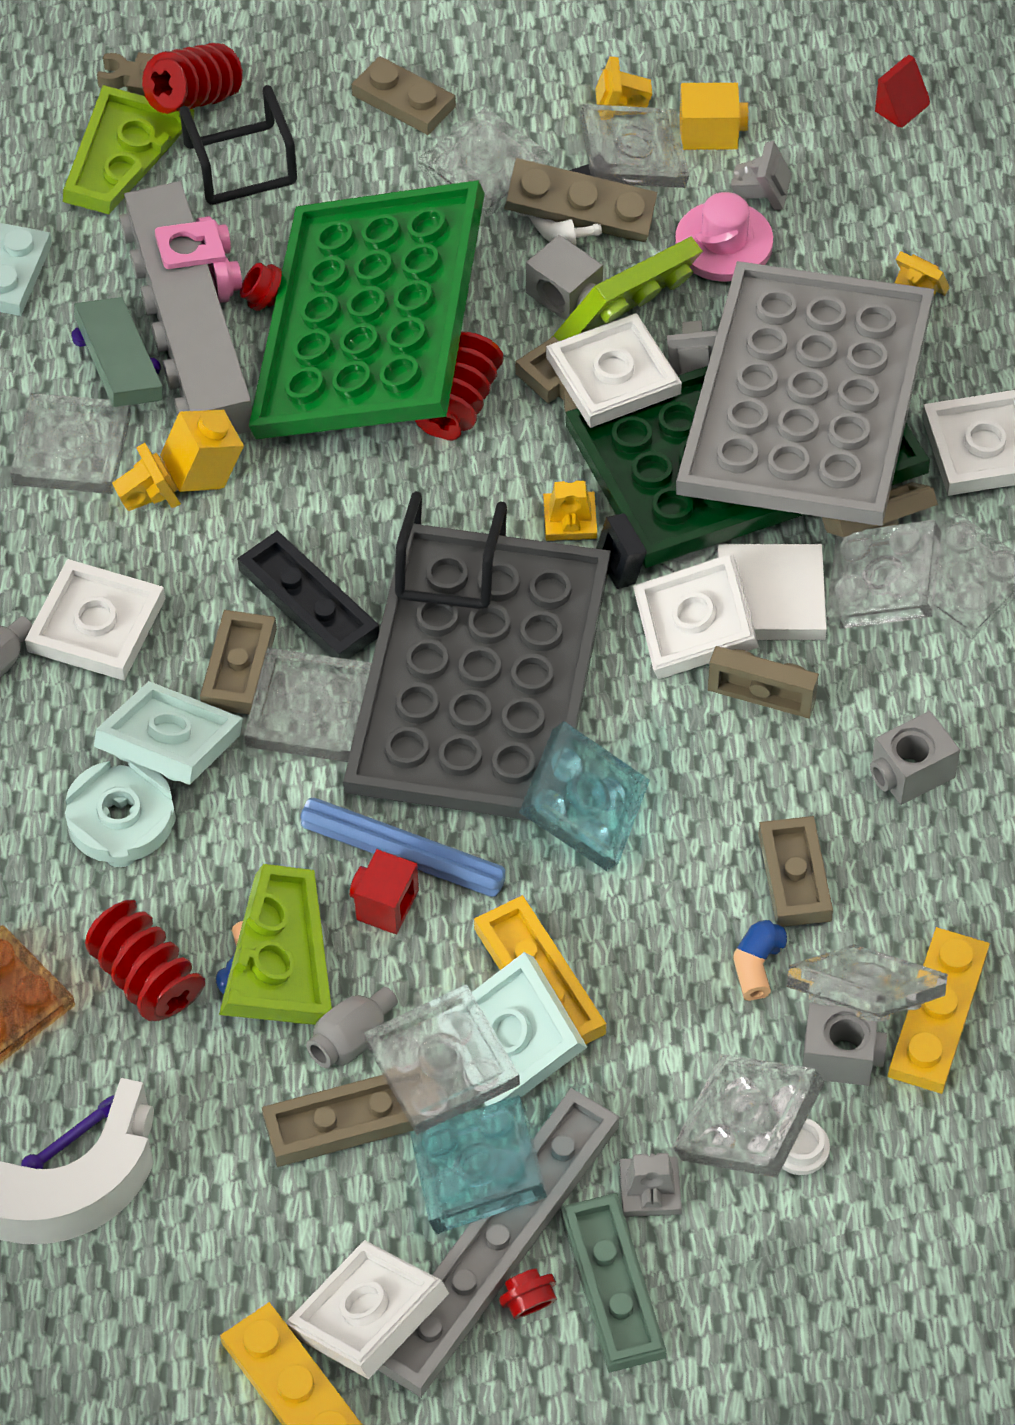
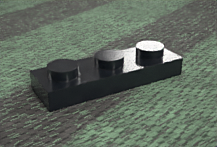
M278 530L237 558L239 571L339 666L378 638L379 624Z

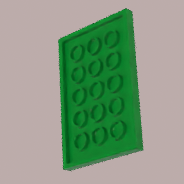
M479 180L296 206L282 268V278L278 287L249 422V428L255 439L447 416L485 196Z

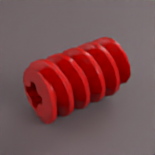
M213 42L206 45L186 47L184 49H175L155 54L147 62L143 71L142 87L145 98L150 106L160 113L169 114L180 111L182 106L193 109L199 106L217 104L224 101L228 96L238 93L242 84L243 70L240 60L233 49L225 44Z
M461 332L447 416L414 420L425 433L453 441L461 436L462 431L473 428L477 421V414H479L484 406L483 399L488 396L491 390L490 384L496 379L497 369L500 368L504 361L503 352L499 346L480 334Z
M125 900L114 904L93 921L86 935L85 946L88 953L98 959L100 967L111 975L113 983L124 990L126 998L134 1005H137L138 1012L143 1018L148 1021L164 1020L184 1010L195 1001L205 986V978L199 973L190 974L192 963L185 957L177 958L179 948L176 944L172 942L164 943L166 933L158 926L152 927L153 917L145 911L136 912L137 904L135 900Z

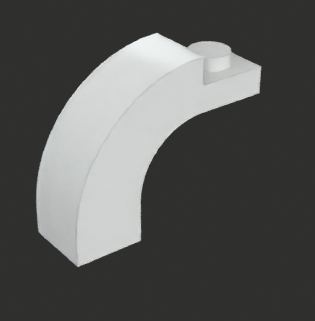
M125 1078L120 1079L101 1136L96 1144L78 1160L52 1169H35L0 1161V1240L20 1244H48L69 1240L93 1231L107 1223L134 1199L149 1176L154 1163L148 1138L153 1123L154 1108L147 1103L143 1082Z

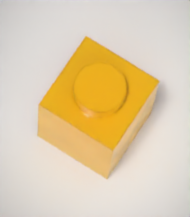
M681 83L679 111L681 150L738 149L739 131H748V102H739L738 83Z
M224 409L179 412L160 456L179 492L215 490L225 487L244 445Z

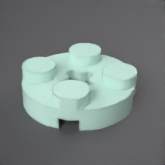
M110 761L90 767L74 780L66 796L67 807L65 817L73 843L87 856L98 861L108 862L114 867L129 866L135 860L142 859L157 850L168 838L176 819L171 791L166 779L160 773L133 762H128L129 766L118 765L111 767ZM127 804L132 806L129 810V816L122 819L111 818L108 808L112 805L118 808H123Z

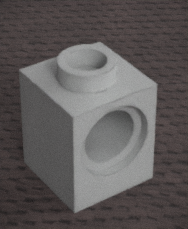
M561 235L554 238L526 262V293L565 321L592 288L603 282V265Z
M928 711L875 738L873 757L870 763L871 774L878 787L885 792L890 790L900 805L954 779L956 777L960 749L933 713ZM903 759H913V760H916V761H918V762H917V763H911V762H907V761H905V760H903Z
M809 1002L801 1078L870 1086L873 1066L884 1067L887 1033L876 1032L878 1010ZM847 1041L854 1044L857 1048L844 1050L838 1048L833 1043Z

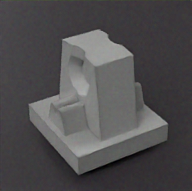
M774 141L765 142L761 157L736 165L734 177L731 180V187L735 194L743 199L768 198L774 211L784 209L792 173Z
M702 320L682 322V334L667 335L669 361L677 376L708 366L717 330L703 332Z
M668 1153L650 1154V1156L648 1154H636L632 1158L620 1159L622 1210L625 1217L681 1214L678 1156L669 1157Z

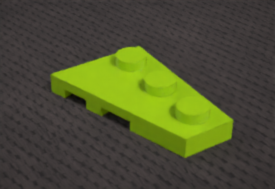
M103 85L64 186L62 202L110 214L124 199V193L130 192L182 134L180 111L169 114L160 113L150 106L145 96ZM189 109L190 112H191V115H192V117H193V120H194V111H195V110H194V109Z
M690 236L595 285L553 336L558 341L608 324L635 306L641 307L666 286L670 290L679 287L693 274L690 266L703 250Z
M263 864L254 877L219 1015L315 1025L322 1016L332 1009L315 871Z

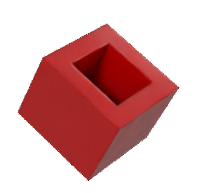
M376 849L368 867L360 866L351 883L349 894L355 901L356 920L397 935L419 891L417 863Z

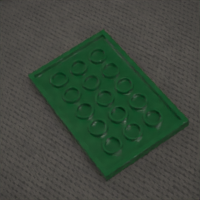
M708 366L678 375L682 382L681 394L592 428L589 427L578 408L565 412L566 427L616 515L625 513L647 551L643 561L645 568L806 515L676 495V480ZM907 423L905 424L892 485L929 473L930 459Z

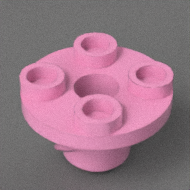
M715 193L705 203L688 211L680 220L676 229L675 244L692 236L703 250L690 268L693 270V274L709 280L732 281L737 261L766 265L772 253L773 232L769 222L760 212L748 206L747 202L735 193Z

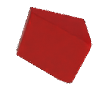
M910 54L907 57L905 56L878 79L875 112L896 126L904 127L930 105L929 95L917 62Z

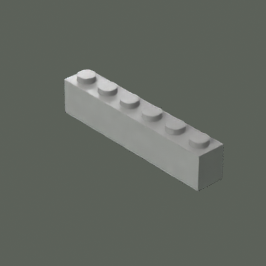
M181 181L124 193L127 213L119 215L120 227L125 244L134 242L136 249L129 251L136 280L145 278L147 283L146 286L140 287L147 316L156 314L158 322L151 323L158 353L168 352L169 359L163 360V367L169 390L179 388L181 397L174 398L177 416L182 411L224 409L237 434L250 432L251 399L208 264L166 269L156 242L155 229L157 227L194 222ZM177 237L169 245L177 253L189 254L194 252L198 245H201V242H195L188 237Z

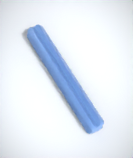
M309 798L302 809L300 816L301 826L305 829L373 854L378 849L415 862L419 871L487 896H497L505 882V868L501 865L326 801Z

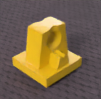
M609 56L605 69L602 70L595 88L600 124L610 123L614 112L646 111L652 97L651 79L621 72L619 57Z
M902 251L899 252L896 262L900 271L895 284L934 289V295L937 292L944 296L946 295L950 287L944 272L938 266L914 254L910 256Z
M145 443L136 447L142 459L133 466L134 468L112 482L125 508L131 511L153 502L155 504L166 500L171 508L181 505L175 493L178 488L157 452L152 454Z
M565 481L554 482L552 493H543L546 541L597 539L595 492H588L585 481H575L572 483Z

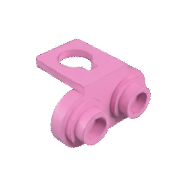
M207 216L197 218L196 222L162 226L155 229L156 242L166 269L208 264L220 303L229 302L234 291H239L242 288L239 263L237 261L229 262L225 254L231 251L230 235L226 224L218 225L215 220ZM177 237H188L195 242H201V245H198L197 249L189 254L177 253L171 249L169 244Z

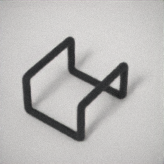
M270 85L263 87L265 121L200 137L189 108L187 106L180 108L183 143L187 148H194L202 169L204 194L207 203L212 205L281 188L296 182L297 165L294 140ZM276 121L285 143L288 176L214 195L211 165L204 146L268 130L273 127Z
M418 491L413 492L396 544L395 594L400 599L475 609L487 608L491 603L494 552L499 535L506 536V503L503 501L498 502L483 553L481 599L405 590L407 543L413 524H421L422 495Z

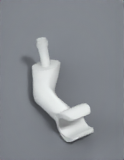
M516 212L518 215L528 216L542 237L549 242L558 235H561L576 246V238L593 235L600 236L602 234L600 224L574 228L572 219L555 222Z

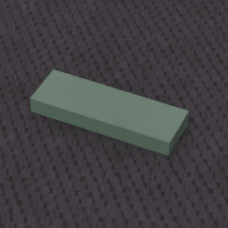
M123 297L74 303V318L112 406L120 407L161 401L163 386Z
M613 1193L561 1206L562 1221L608 1373L665 1359L667 1351L618 1194Z

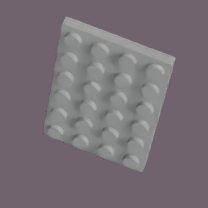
M737 261L677 476L676 495L883 526L932 310L934 289Z

